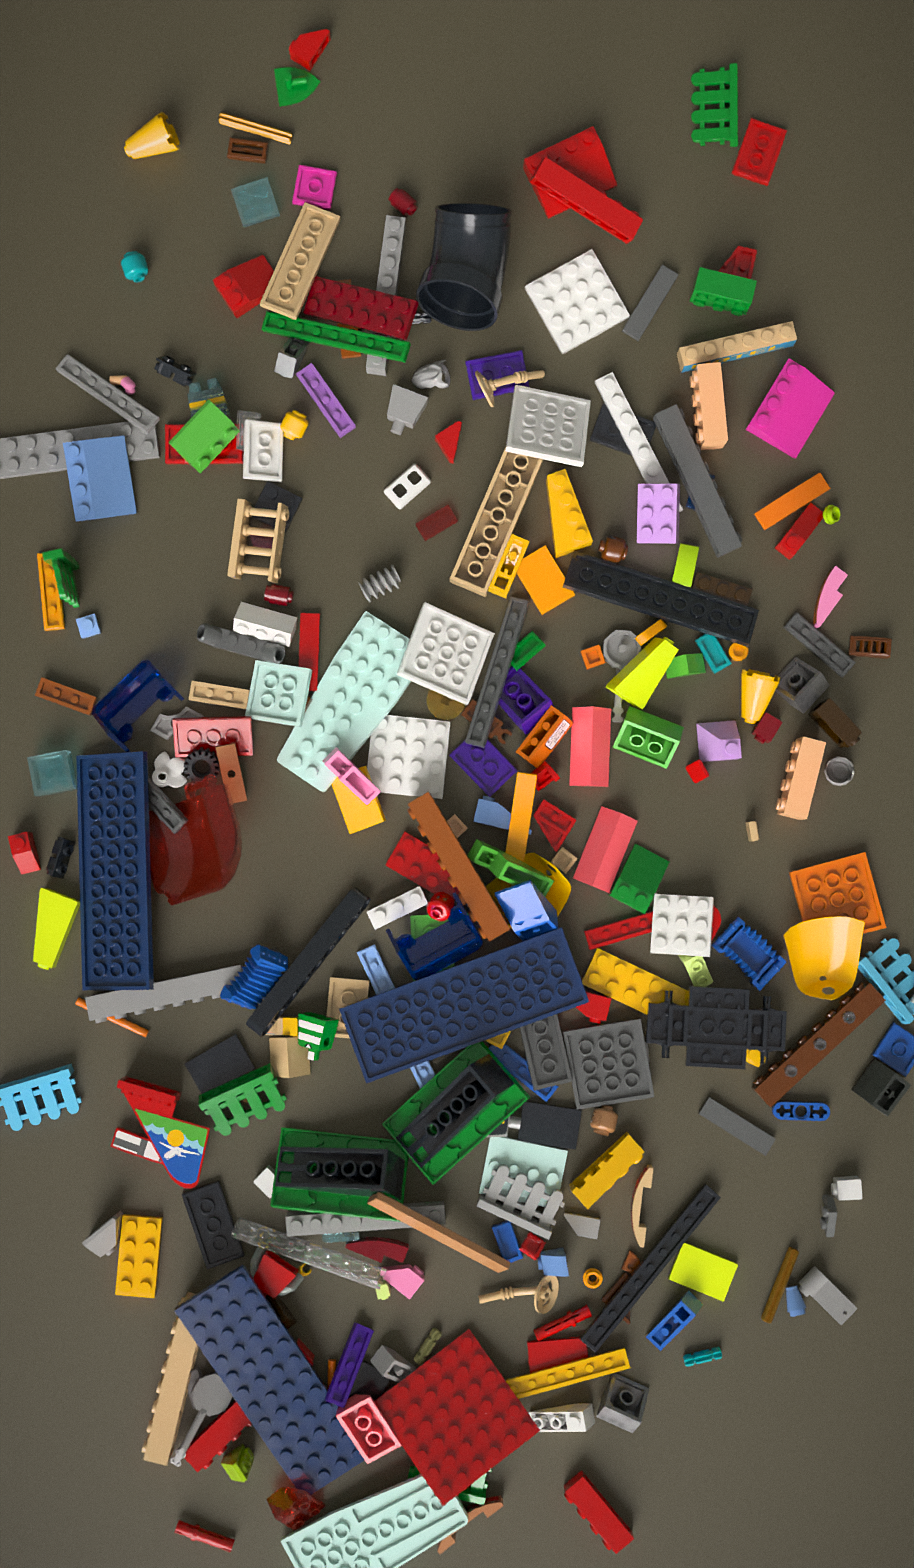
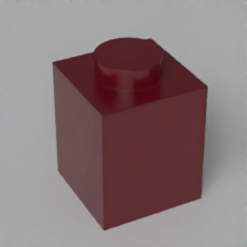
M765 712L751 734L761 744L765 742L770 743L783 722Z

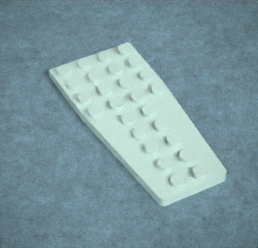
M365 611L330 663L317 686V691L311 697L313 700L304 714L302 727H294L277 757L278 763L322 792L327 791L337 776L324 765L323 760L335 747L351 760L398 702L410 684V680L396 675L409 638Z
M420 1474L336 1509L282 1537L281 1543L295 1568H398L468 1523L469 1516L458 1496L442 1506Z

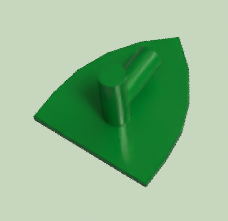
M294 67L274 69L279 107L301 102L309 97L320 84V80L302 69Z

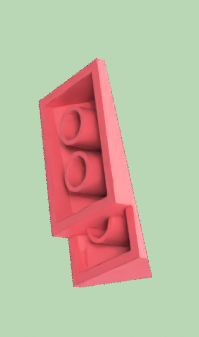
M594 706L572 707L573 725L571 726L569 786L608 787L611 709Z
M601 806L573 879L609 893L637 820Z

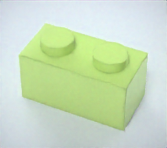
M384 1279L376 1281L375 1289L378 1299H388V1296L391 1294L390 1284Z

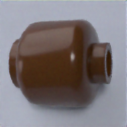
M608 535L605 540L600 541L598 551H601L602 559L618 563L625 559L628 545H626V541L623 538Z

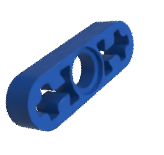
M777 1101L772 1106V1113L780 1120L824 1121L830 1116V1109L822 1102ZM780 1105H782L785 1109H790V1105H792V1116H790V1112H783L782 1115H780V1113L777 1112L776 1109H779ZM800 1105L806 1108V1113L803 1116H797L795 1112L796 1108ZM812 1105V1110H819L821 1106L825 1113H822L819 1117V1114L810 1111L809 1106Z

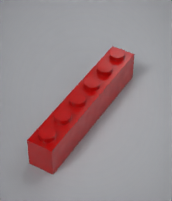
M545 157L539 163L530 180L531 184L626 244L633 240L643 221L637 212L626 209L620 201L612 200L604 191L590 186V182L585 179H579L574 175L573 171L562 168L552 158Z

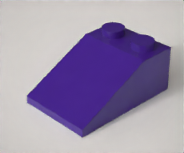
M512 666L510 667L499 705L527 735L533 730L551 705L554 707L551 699L521 669L516 671Z

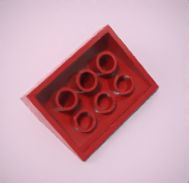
M594 126L525 158L523 162V169L529 181L539 163L547 157L556 160L562 168L573 171L574 175L579 179L587 180L590 182V186L605 192L617 186L602 142ZM531 184L548 219L570 209L565 204Z

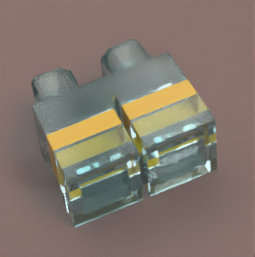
M217 378L207 380L208 390L201 391L200 383L197 382L189 384L190 394L187 395L191 417L207 400H210L225 415L230 414L224 391L220 387Z

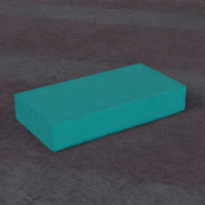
M705 634L695 640L714 674L732 664L715 636Z

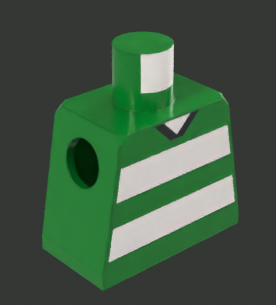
M314 1012L298 1013L299 1046L309 1048L307 1059L319 1060L320 1051L332 1048L339 1023L338 1019Z

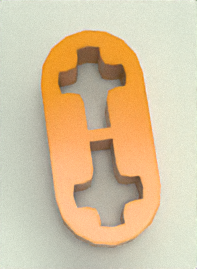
M662 619L658 620L639 634L635 640L642 646L667 627L666 623Z

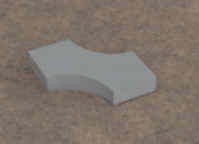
M186 706L177 715L166 716L159 714L150 731L169 740L173 735V718H197L204 716Z

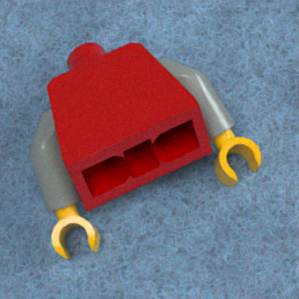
M263 1236L260 1237L259 1247L256 1248L250 1261V1275L265 1297L268 1294L272 1298H276L278 1295L284 1296L295 1291L303 1281V1276L309 1275L311 1269L304 1273L302 1268L305 1264L300 1265L297 1269L267 1249L270 1246V1239L267 1245H263L261 1243Z

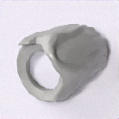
M446 360L436 361L420 367L413 375V385L420 389L432 388L434 386L438 388L449 387L450 374L443 364ZM443 373H444V375H445V382L442 381V374H443Z

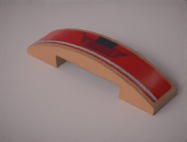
M501 1496L487 1497L484 1505L472 1503L467 1506L465 1510L469 1516L468 1522L481 1512H484L487 1518L504 1506L503 1498ZM455 1532L438 1542L437 1551L439 1554L456 1543Z

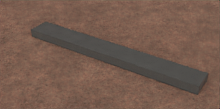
M510 597L465 740L466 744L481 748L486 746L530 605L529 600Z

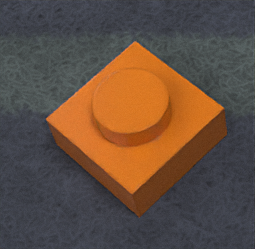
M599 645L580 651L586 670L605 664Z

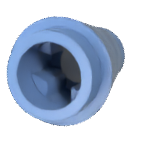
M797 1285L786 1287L787 1312L790 1313V1317L806 1314L805 1308L807 1307Z

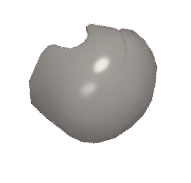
M837 756L827 762L824 773L826 779L831 784L843 786L852 780L855 768L849 759Z

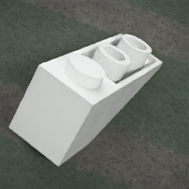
M592 1403L569 1404L529 1412V1415L540 1429L539 1432H586L595 1424Z

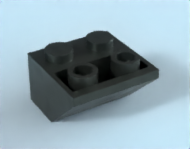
M874 1058L851 1090L888 1117L911 1084Z

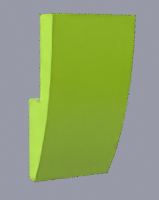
M680 543L672 582L691 587L699 552L698 546Z

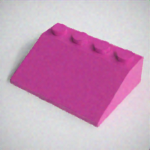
M789 358L746 430L796 459L835 392L805 367Z

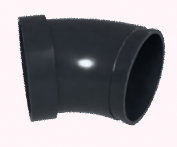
M475 203L437 205L435 207L436 218L429 267L422 274L416 292L417 302L427 315L446 326L465 331L487 329L496 322L502 304L501 290L509 254L512 210L501 206Z

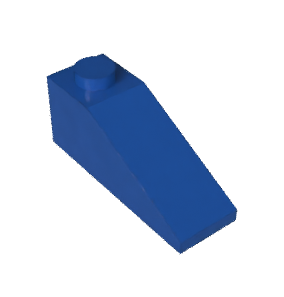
M688 1290L649 1332L646 1338L661 1351L697 1315L703 1304Z

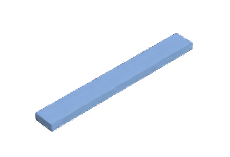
M375 944L357 952L376 995L395 988ZM429 1061L410 1067L420 1089L435 1076Z

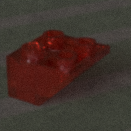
M281 1487L266 1499L274 1518L294 1531L301 1528L305 1522L318 1515L326 1507L325 1503L307 1491L288 1487Z

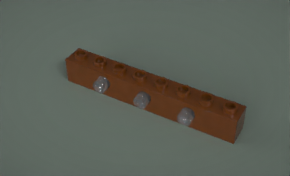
M859 983L853 989L855 992L851 996H845L839 1002L840 1006L837 1009H831L825 1015L826 1019L821 1023L817 1022L810 1029L812 1031L807 1036L803 1035L796 1042L797 1046L792 1050L790 1048L782 1055L783 1059L778 1063L774 1062L771 1064L764 1076L760 1075L754 1080V1085L751 1088L769 1107H772L886 1001L871 983Z

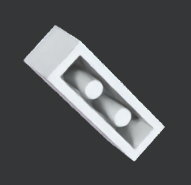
M241 602L234 617L233 631L289 647L296 631L297 617Z
M419 886L367 911V914L376 930L427 905L428 901Z

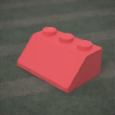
M354 1395L347 1399L344 1408L338 1406L336 1417L367 1464L401 1446L394 1431L370 1395Z

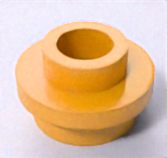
M589 1268L584 1272L583 1282L587 1287L597 1288L601 1285L603 1277L598 1269ZM595 1275L596 1279L594 1281L589 1280V1276Z

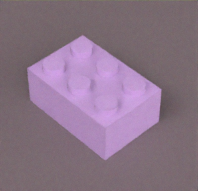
M638 484L637 543H679L680 484Z

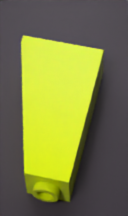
M655 637L606 685V688L632 706L643 709L679 649L673 646L674 642L666 637L663 639Z
M46 887L41 888L39 892L33 961L38 963V967L49 970V968L56 967L80 907V901Z

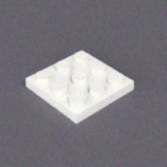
M655 894L650 953L710 957L714 897Z

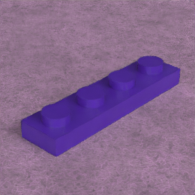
M354 1322L324 1399L325 1401L342 1408L345 1407L374 1330Z

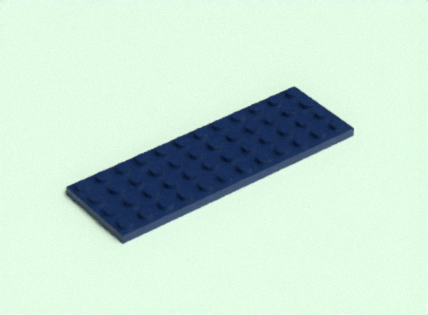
M147 752L76 756L82 990H153Z
M560 927L344 1006L339 1011L365 1081L369 1083L588 1003L589 1000L563 929Z
M244 1265L236 1268L175 1307V1313L303 1499L364 1461L359 1450L336 1417L338 1406L324 1400L328 1391L327 1387Z

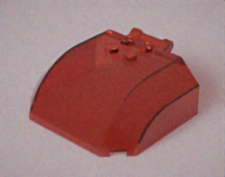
M209 774L204 779L195 783L189 782L185 784L184 791L187 800L176 803L175 806L186 816L188 821L178 833L174 834L153 810L149 811L151 877L155 891L168 897L167 902L172 906L222 890L234 877L240 863L242 837L228 784L215 785L217 779L213 774ZM200 789L201 794L196 796L195 792Z

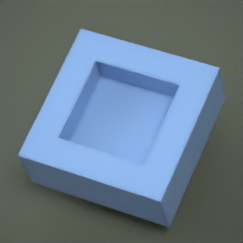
M96 614L76 619L81 638L101 633Z

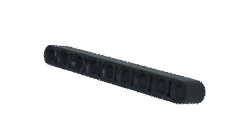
M357 887L349 891L249 1017L246 1025L260 1037L268 1033L363 913L371 901L370 897Z

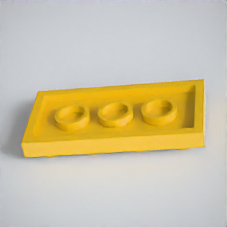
M122 1215L115 1295L156 1297L163 1217Z

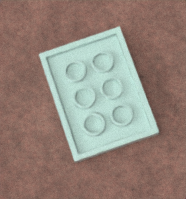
M490 1137L479 1194L485 1195L483 1193L484 1187L489 1188L494 1177L491 1175L492 1170H497L501 1164H505L509 1167L508 1176L515 1178L518 1173H525L527 1175L526 1184L533 1187L536 1181H542L545 1184L544 1192L551 1195L553 1190H560L568 1150L518 1141L517 1139L507 1137ZM505 1181L500 1194L507 1196L512 1184ZM523 1189L518 1202L525 1203L530 1192ZM541 1198L538 1206L545 1207L548 1201Z

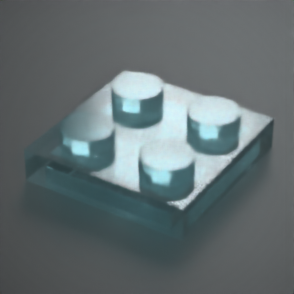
M267 177L231 189L244 228L280 216Z

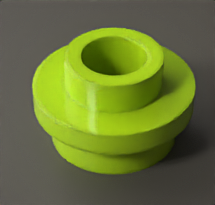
M827 505L823 511L825 522L827 524H834L839 521L840 509L834 505Z

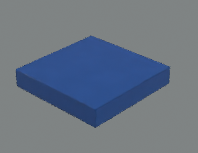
M892 1022L871 1055L906 1077L914 1065V1035Z

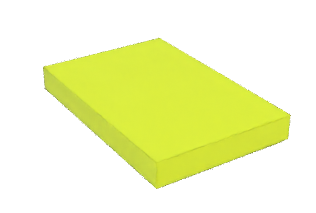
M685 1242L678 1251L668 1279L724 1302L738 1264Z

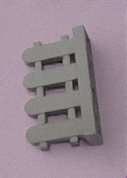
M501 1164L497 1170L493 1169L491 1175L494 1177L489 1188L484 1187L483 1193L485 1195L480 1194L477 1207L549 1240L552 1234L551 1224L555 1225L556 1223L554 1216L559 1206L563 1208L565 1204L562 1201L563 1192L555 1189L551 1195L545 1193V1184L542 1181H536L532 1187L526 1184L527 1175L525 1173H518L515 1178L508 1176L509 1167L505 1164ZM505 1181L512 1184L507 1196L500 1194ZM523 1189L530 1192L525 1204L518 1202ZM541 1198L548 1201L542 1213L536 1210Z

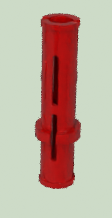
M588 1305L573 1312L569 1311L567 1315L534 1329L535 1336L538 1341H541L570 1326L575 1327L577 1326L576 1323L592 1317Z
M178 1520L174 1532L189 1537L192 1541H201L231 1552L235 1539L200 1528L198 1524L195 1526Z

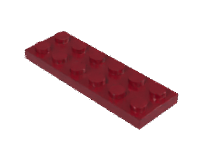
M316 276L303 313L307 316L407 341L419 303L416 300Z

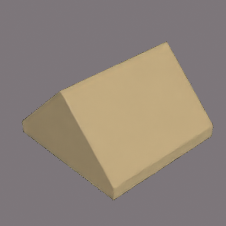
M298 1036L269 1037L270 1062L274 1069V1077L292 1078L311 1074L310 1059H307L309 1048L299 1046Z

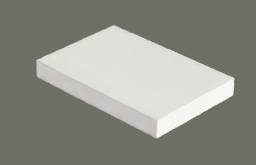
M249 419L244 421V479L272 482L282 481L283 431L280 429L281 423Z

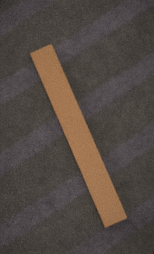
M380 1192L369 1197L368 1204L497 1273L509 1269L510 1262L392 1198Z

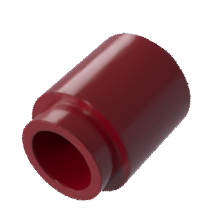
M396 188L389 196L388 200L391 202V205L405 217L408 215L412 216L418 208L416 206L417 201L405 190Z
M275 584L267 585L264 600L269 601L271 604L288 606L293 601L294 592L291 591V587Z

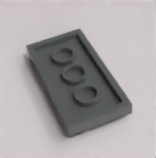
M557 1014L520 1027L533 1090L573 1082Z

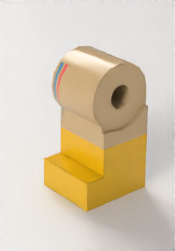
M280 1017L266 1035L298 1036V1017Z

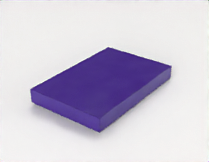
M522 350L465 361L472 400L486 398L478 383L475 371H479L487 380H494L513 375L515 372L526 371ZM528 381L519 384L514 382L496 387L497 390L493 391V394L497 396L514 392L515 385L529 387Z
M488 739L485 748L466 744L464 741L449 755L488 797H491L518 771Z

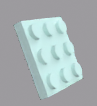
M255 660L245 716H251L254 720L302 727L312 669Z

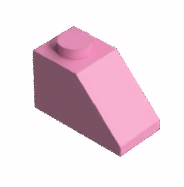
M410 1264L381 1267L379 1270V1276L409 1300L425 1279L424 1272L416 1265L414 1267Z

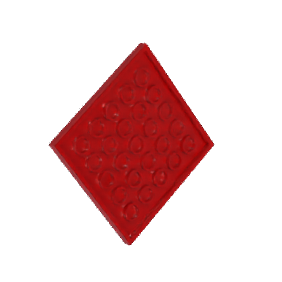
M470 1329L374 1401L394 1431L398 1441L442 1506L446 1505L540 1431Z

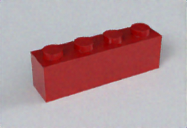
M582 1470L564 1484V1496L567 1501L577 1506L578 1514L582 1519L586 1518L591 1523L589 1525L591 1530L596 1535L600 1534L603 1538L604 1546L609 1551L612 1549L617 1554L634 1540L632 1530Z

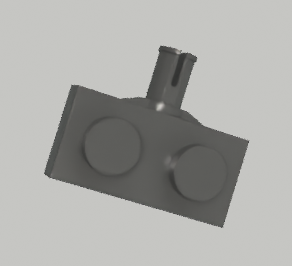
M823 1195L824 1205L821 1206L823 1217H820V1227L825 1230L826 1237H834L837 1219L834 1196Z

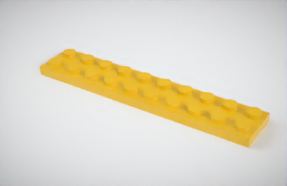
M599 948L596 949L582 979L583 985L644 1014H647L648 1003L664 1002L665 990L673 991V1003L688 1005V990ZM747 1050L746 1062L759 1067L761 1064V1052L758 1050Z

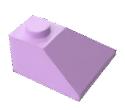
M736 721L696 724L699 759L702 762L742 758L740 736Z

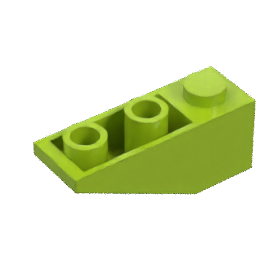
M241 1444L223 1457L221 1465L231 1480L245 1482L248 1479L254 1455L248 1447L246 1448L244 1444Z

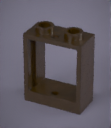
M831 698L822 701L808 714L839 748L854 746L860 740L858 736L863 733Z

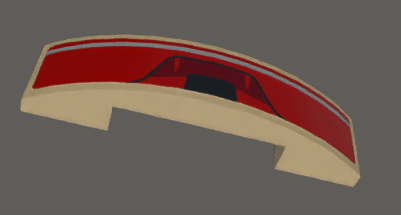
M648 1164L641 1172L635 1184L631 1200V1224L639 1246L643 1248L646 1226L639 1223L643 1187L651 1188L653 1167Z

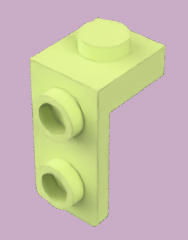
M678 955L686 967L693 986L706 987L713 983L702 956Z

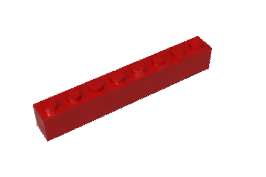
M298 1338L296 1343L313 1366L314 1363L312 1361L315 1355ZM236 1400L190 1443L185 1459L197 1472L202 1468L207 1469L212 1464V1458L216 1454L220 1456L228 1448L227 1444L231 1440L234 1442L242 1434L241 1430L245 1426L249 1428L252 1425Z

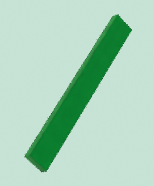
M266 311L261 328L263 332L406 363L411 343L408 341L302 318L294 320L270 311Z

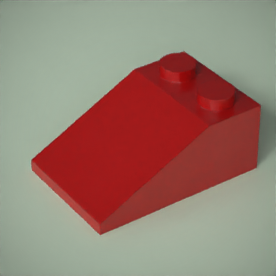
M261 255L228 269L213 279V283L237 319L260 304L274 270L264 255Z

